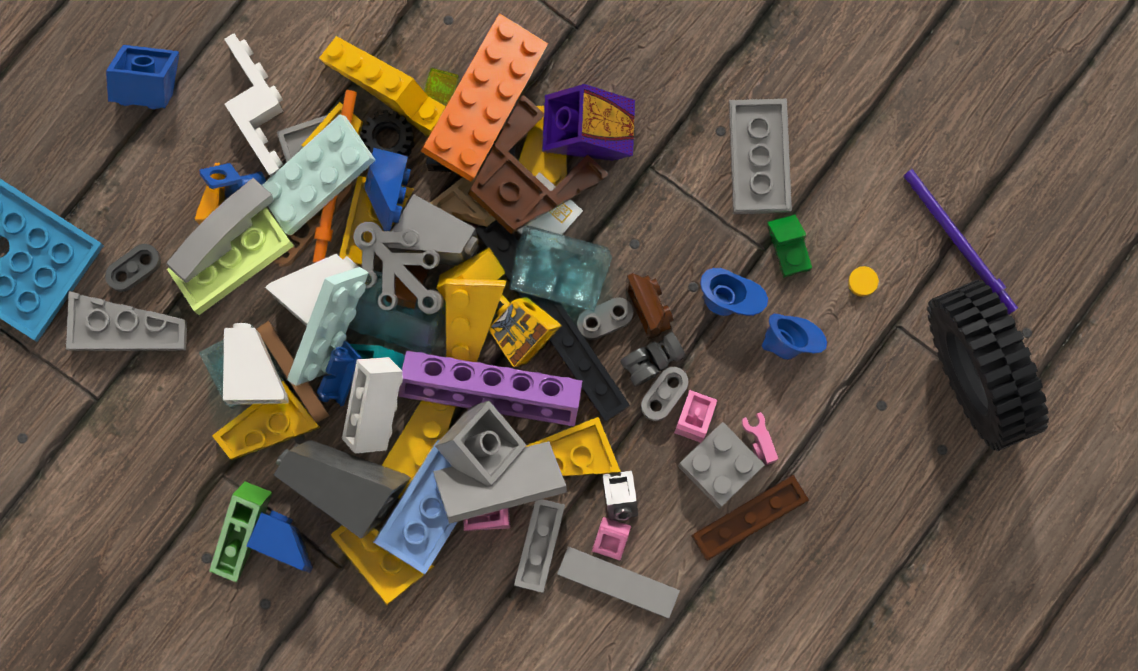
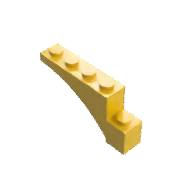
M337 36L319 57L325 65L365 89L392 110L398 112L400 116L403 115L409 123L421 131L427 138L446 107L428 97L414 78Z

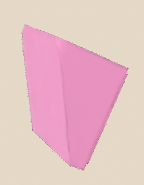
M603 517L592 552L621 560L631 526Z

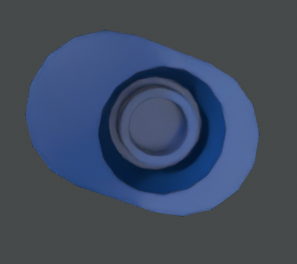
M723 268L706 270L701 276L700 285L704 293L702 298L708 309L717 315L728 316L736 313L750 316L763 312L767 307L768 297L766 291L759 284Z
M775 313L769 316L770 326L762 343L764 350L773 352L782 359L790 360L802 352L815 354L821 353L826 349V336L820 328L809 320Z

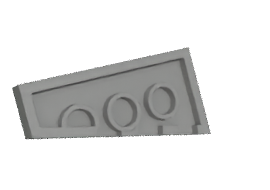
M69 291L67 350L186 351V320Z

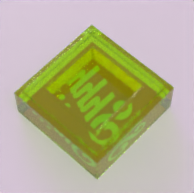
M430 68L424 92L428 97L436 101L448 103L456 89L459 76L454 73Z

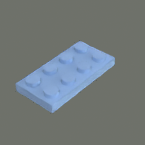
M437 440L373 541V543L423 574H426L457 522L449 524L434 479L433 471L452 467L435 447L440 440Z

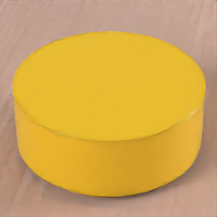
M866 266L856 268L848 278L850 291L859 297L871 295L879 283L876 272Z

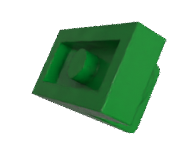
M796 215L767 222L783 278L812 270L811 261L804 242L806 232Z

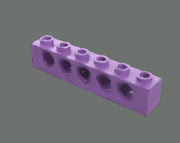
M406 351L402 367L403 381L399 387V397L463 408H470L471 406L490 401L500 414L575 426L582 380L517 370L510 367L487 365L481 362L458 360L451 357L428 355L422 352Z

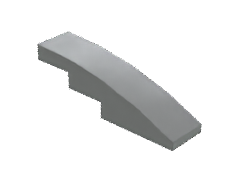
M252 178L229 196L189 235L167 261V266L185 283L189 282L232 249L230 242L253 225L251 218L273 202L272 194Z

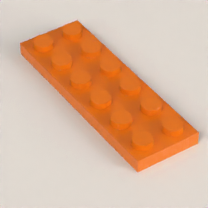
M499 13L423 145L421 152L471 182L480 169L548 43Z

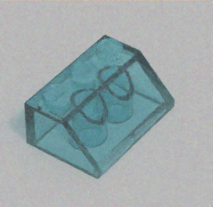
M525 225L515 253L510 289L594 312L612 256L608 247Z
M374 270L377 275V283L371 288H366L363 295L359 298L355 308L356 315L349 323L348 328L361 334L382 339L387 343L411 349L414 352L430 355L438 341L446 319L445 300L441 310L433 314L422 312L418 306V300L415 309L396 305L393 309L383 310L378 305V297L382 294L383 273ZM369 274L365 282L367 285L372 282V277ZM385 296L383 299L384 304L391 306L392 303L387 302ZM429 296L425 298V305L431 308L434 305L433 298Z

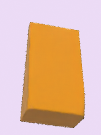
M220 173L210 176L216 180L225 179V175ZM208 185L206 186L195 216V221L199 225L224 202L225 186L215 189L209 188Z

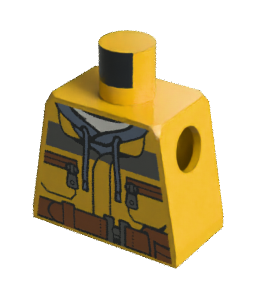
M502 294L495 312L498 317L490 325L489 331L511 365L515 368L527 364L562 325L530 299L523 297L515 299L510 303Z

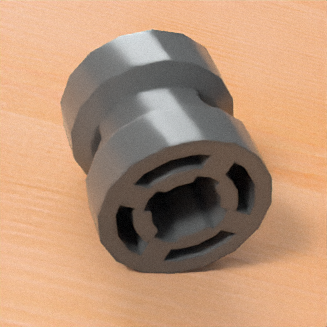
M673 332L664 335L663 340L658 343L652 342L646 345L649 356L659 371L666 369L670 362H678L686 357L681 344Z
M646 347L639 348L620 360L623 368L630 372V380L634 387L649 381L660 373L656 364L650 362V354Z

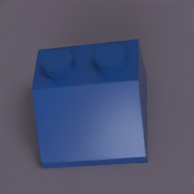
M122 45L106 70L108 102H116L124 106L141 105L147 106L150 109L166 108L173 95L179 51Z
M273 510L270 515L261 512L246 547L311 573L313 566L299 529L291 525L293 519Z

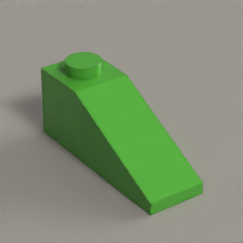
M244 482L232 494L209 572L234 582L239 580L251 548L246 547L261 512L266 514L272 495L271 491Z

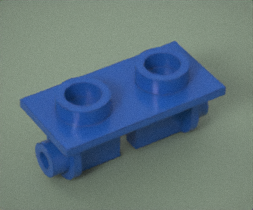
M347 341L343 342L342 347H336V350L331 352V357L325 370L331 375L323 376L320 387L317 390L318 399L323 402L335 399L340 406H344L350 391L357 359L362 357Z

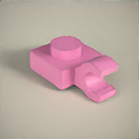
M760 412L756 414L759 422L758 426H750L745 417L742 419V427L747 433L755 436L756 443L752 444L754 454L766 466L775 463L778 460V456L770 434L766 430L765 418Z

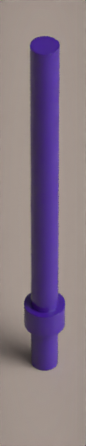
M914 170L908 171L903 177L982 281L985 282V285H989L993 293L996 292L999 296L1000 304L1004 303L1007 307L1008 315L1016 311L1018 307L1006 293V286L1000 278L996 279Z

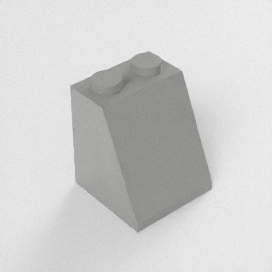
M414 194L402 212L399 223L395 224L392 231L402 232L405 229H414L419 234V242L413 247H405L401 243H384L392 253L435 251L440 257L439 264L447 265L461 264L475 256L480 248V245L477 244L476 229L473 226ZM411 232L406 233L405 241L411 244L414 241V235ZM428 254L425 257V262L434 263V256Z

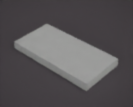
M787 99L729 100L733 214L791 213Z
M549 441L525 447L491 486H487L453 467L433 471L449 524L567 492L566 483Z

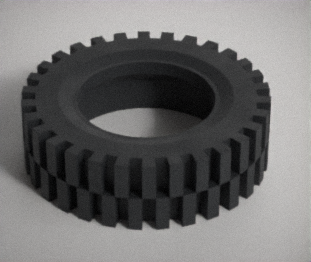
M975 280L930 299L928 302L929 306L927 307L929 313L928 321L931 324L929 326L930 332L934 336L932 338L934 346L938 349V358L943 363V371L945 375H948L949 384L957 395L956 399L959 405L962 404L965 416L970 418L971 425L974 430L977 429L979 437L984 439L985 444L988 447L991 446L992 450L1000 451L1044 432L1048 428L1049 418L1046 414H1049L1048 407L1044 403L1047 402L1046 396L1041 391V388H1043L1042 381L1036 375V372H1038L1036 364L1030 359L1031 352L1022 341L1024 337L1021 331H1017L1012 315H1008L1005 304H1000V299L996 292L993 293L992 288L989 285H985V282Z

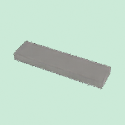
M569 546L557 573L559 576L668 619L680 592L678 589Z

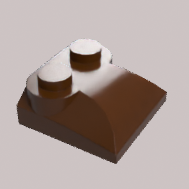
M633 273L627 275L626 290L648 340L659 336L661 332L671 329L670 322L674 321L668 305L662 306L659 299L662 291L656 278L651 280L648 275L640 277Z

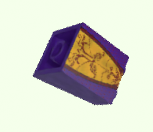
M586 84L545 95L543 152L585 157L588 154L594 159L610 161L633 156L635 100Z

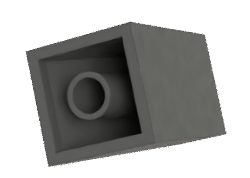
M308 440L300 445L297 443L291 450L285 449L276 461V464L279 466L273 474L361 539L382 523L411 479L404 473L312 440Z

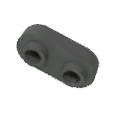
M140 244L134 247L107 268L105 273L106 282L110 287L119 292H126L158 270L161 264L160 253L149 244ZM146 256H150L151 262L147 265H143V258ZM122 273H126L127 279L124 282H119V276Z

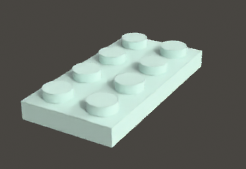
M338 115L262 184L273 196V202L268 205V208L285 234L292 236L376 161L346 116Z
M361 267L324 279L287 378L295 386L328 374L325 370L330 360L331 352L336 350V347H342L343 342L346 341L347 335L345 333L349 323L356 315L355 308L357 302L366 289L365 282L369 273Z

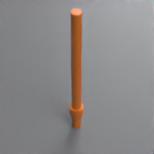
M346 90L341 115L346 116L351 123L357 92ZM337 195L323 207L320 225L316 227L314 239L317 240L313 263L325 259L328 242L332 241L333 230H331Z

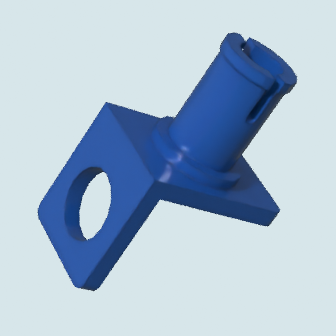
M230 163L200 169V176L209 188L215 189L225 186L226 198L252 178L261 185L266 182L265 176L261 171L240 176ZM220 173L225 175V179L216 180L210 176Z

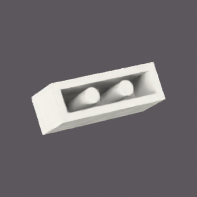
M389 357L357 359L342 440L354 453L387 450L389 438L392 435L394 412L397 410L399 387L403 381V371Z

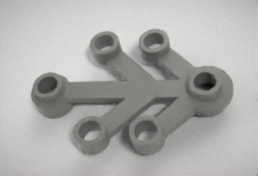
M364 222L358 225L354 231V242L362 250V269L367 271L372 277V282L369 285L366 284V288H371L377 283V275L374 272L375 253L383 261L382 294L378 297L380 308L390 310L395 308L398 303L397 296L395 295L396 275L418 298V306L422 312L433 314L441 310L444 303L441 293L433 289L427 290L404 266L422 265L426 269H432L438 266L440 262L439 255L435 251L392 253L384 244L401 243L405 247H413L419 242L418 232L414 229H405L402 232L382 231L380 226L374 222ZM366 231L372 234V240L369 243L363 238ZM408 232L414 235V241L411 244L405 241V235ZM428 254L434 256L435 261L433 265H428L425 262V257ZM386 295L392 298L391 306H386L383 302ZM428 296L434 300V305L431 308L427 307L424 302Z

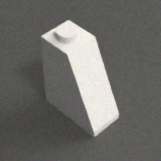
M235 323L233 328H224L223 401L227 404H288L289 397L260 333L255 328H251V324Z

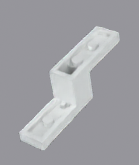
M233 33L225 38V41L253 84V87L226 102L225 106L271 177L283 166V163L275 151L269 153L264 146L269 141L259 126L283 112L279 104L283 99L274 85L269 88L264 81L268 75L260 62L254 65L249 56L254 53L246 40L239 41Z

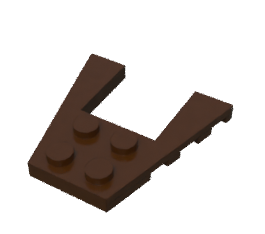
M525 95L518 101L468 192L478 204L511 234L603 181L608 175L587 154L550 191L510 154L509 151L545 115Z

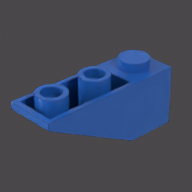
M374 148L372 155L376 161L369 166L364 189L383 230L390 231L392 222L399 223L402 206L397 204L403 205L407 189L401 185L407 186L411 169L405 168L408 156Z

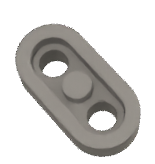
M613 298L581 313L577 320V328L585 339H599L626 327L631 322L633 317L632 305L624 298ZM617 307L624 310V314L620 317L613 314V310ZM589 319H594L597 321V326L589 328L586 322Z
M669 367L665 369L643 397L641 410L647 419L660 421L666 418L688 387V376L681 368ZM675 378L679 385L676 388H671L668 386L667 381ZM652 402H659L661 410L657 412L652 411L650 404Z

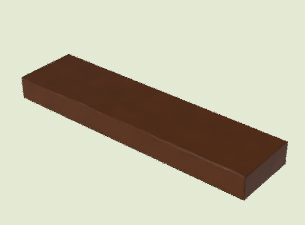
M792 475L692 534L691 537L705 560L708 561L808 502L809 499L795 476Z

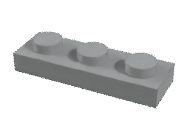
M544 499L535 501L514 586L544 593L565 508L564 504Z

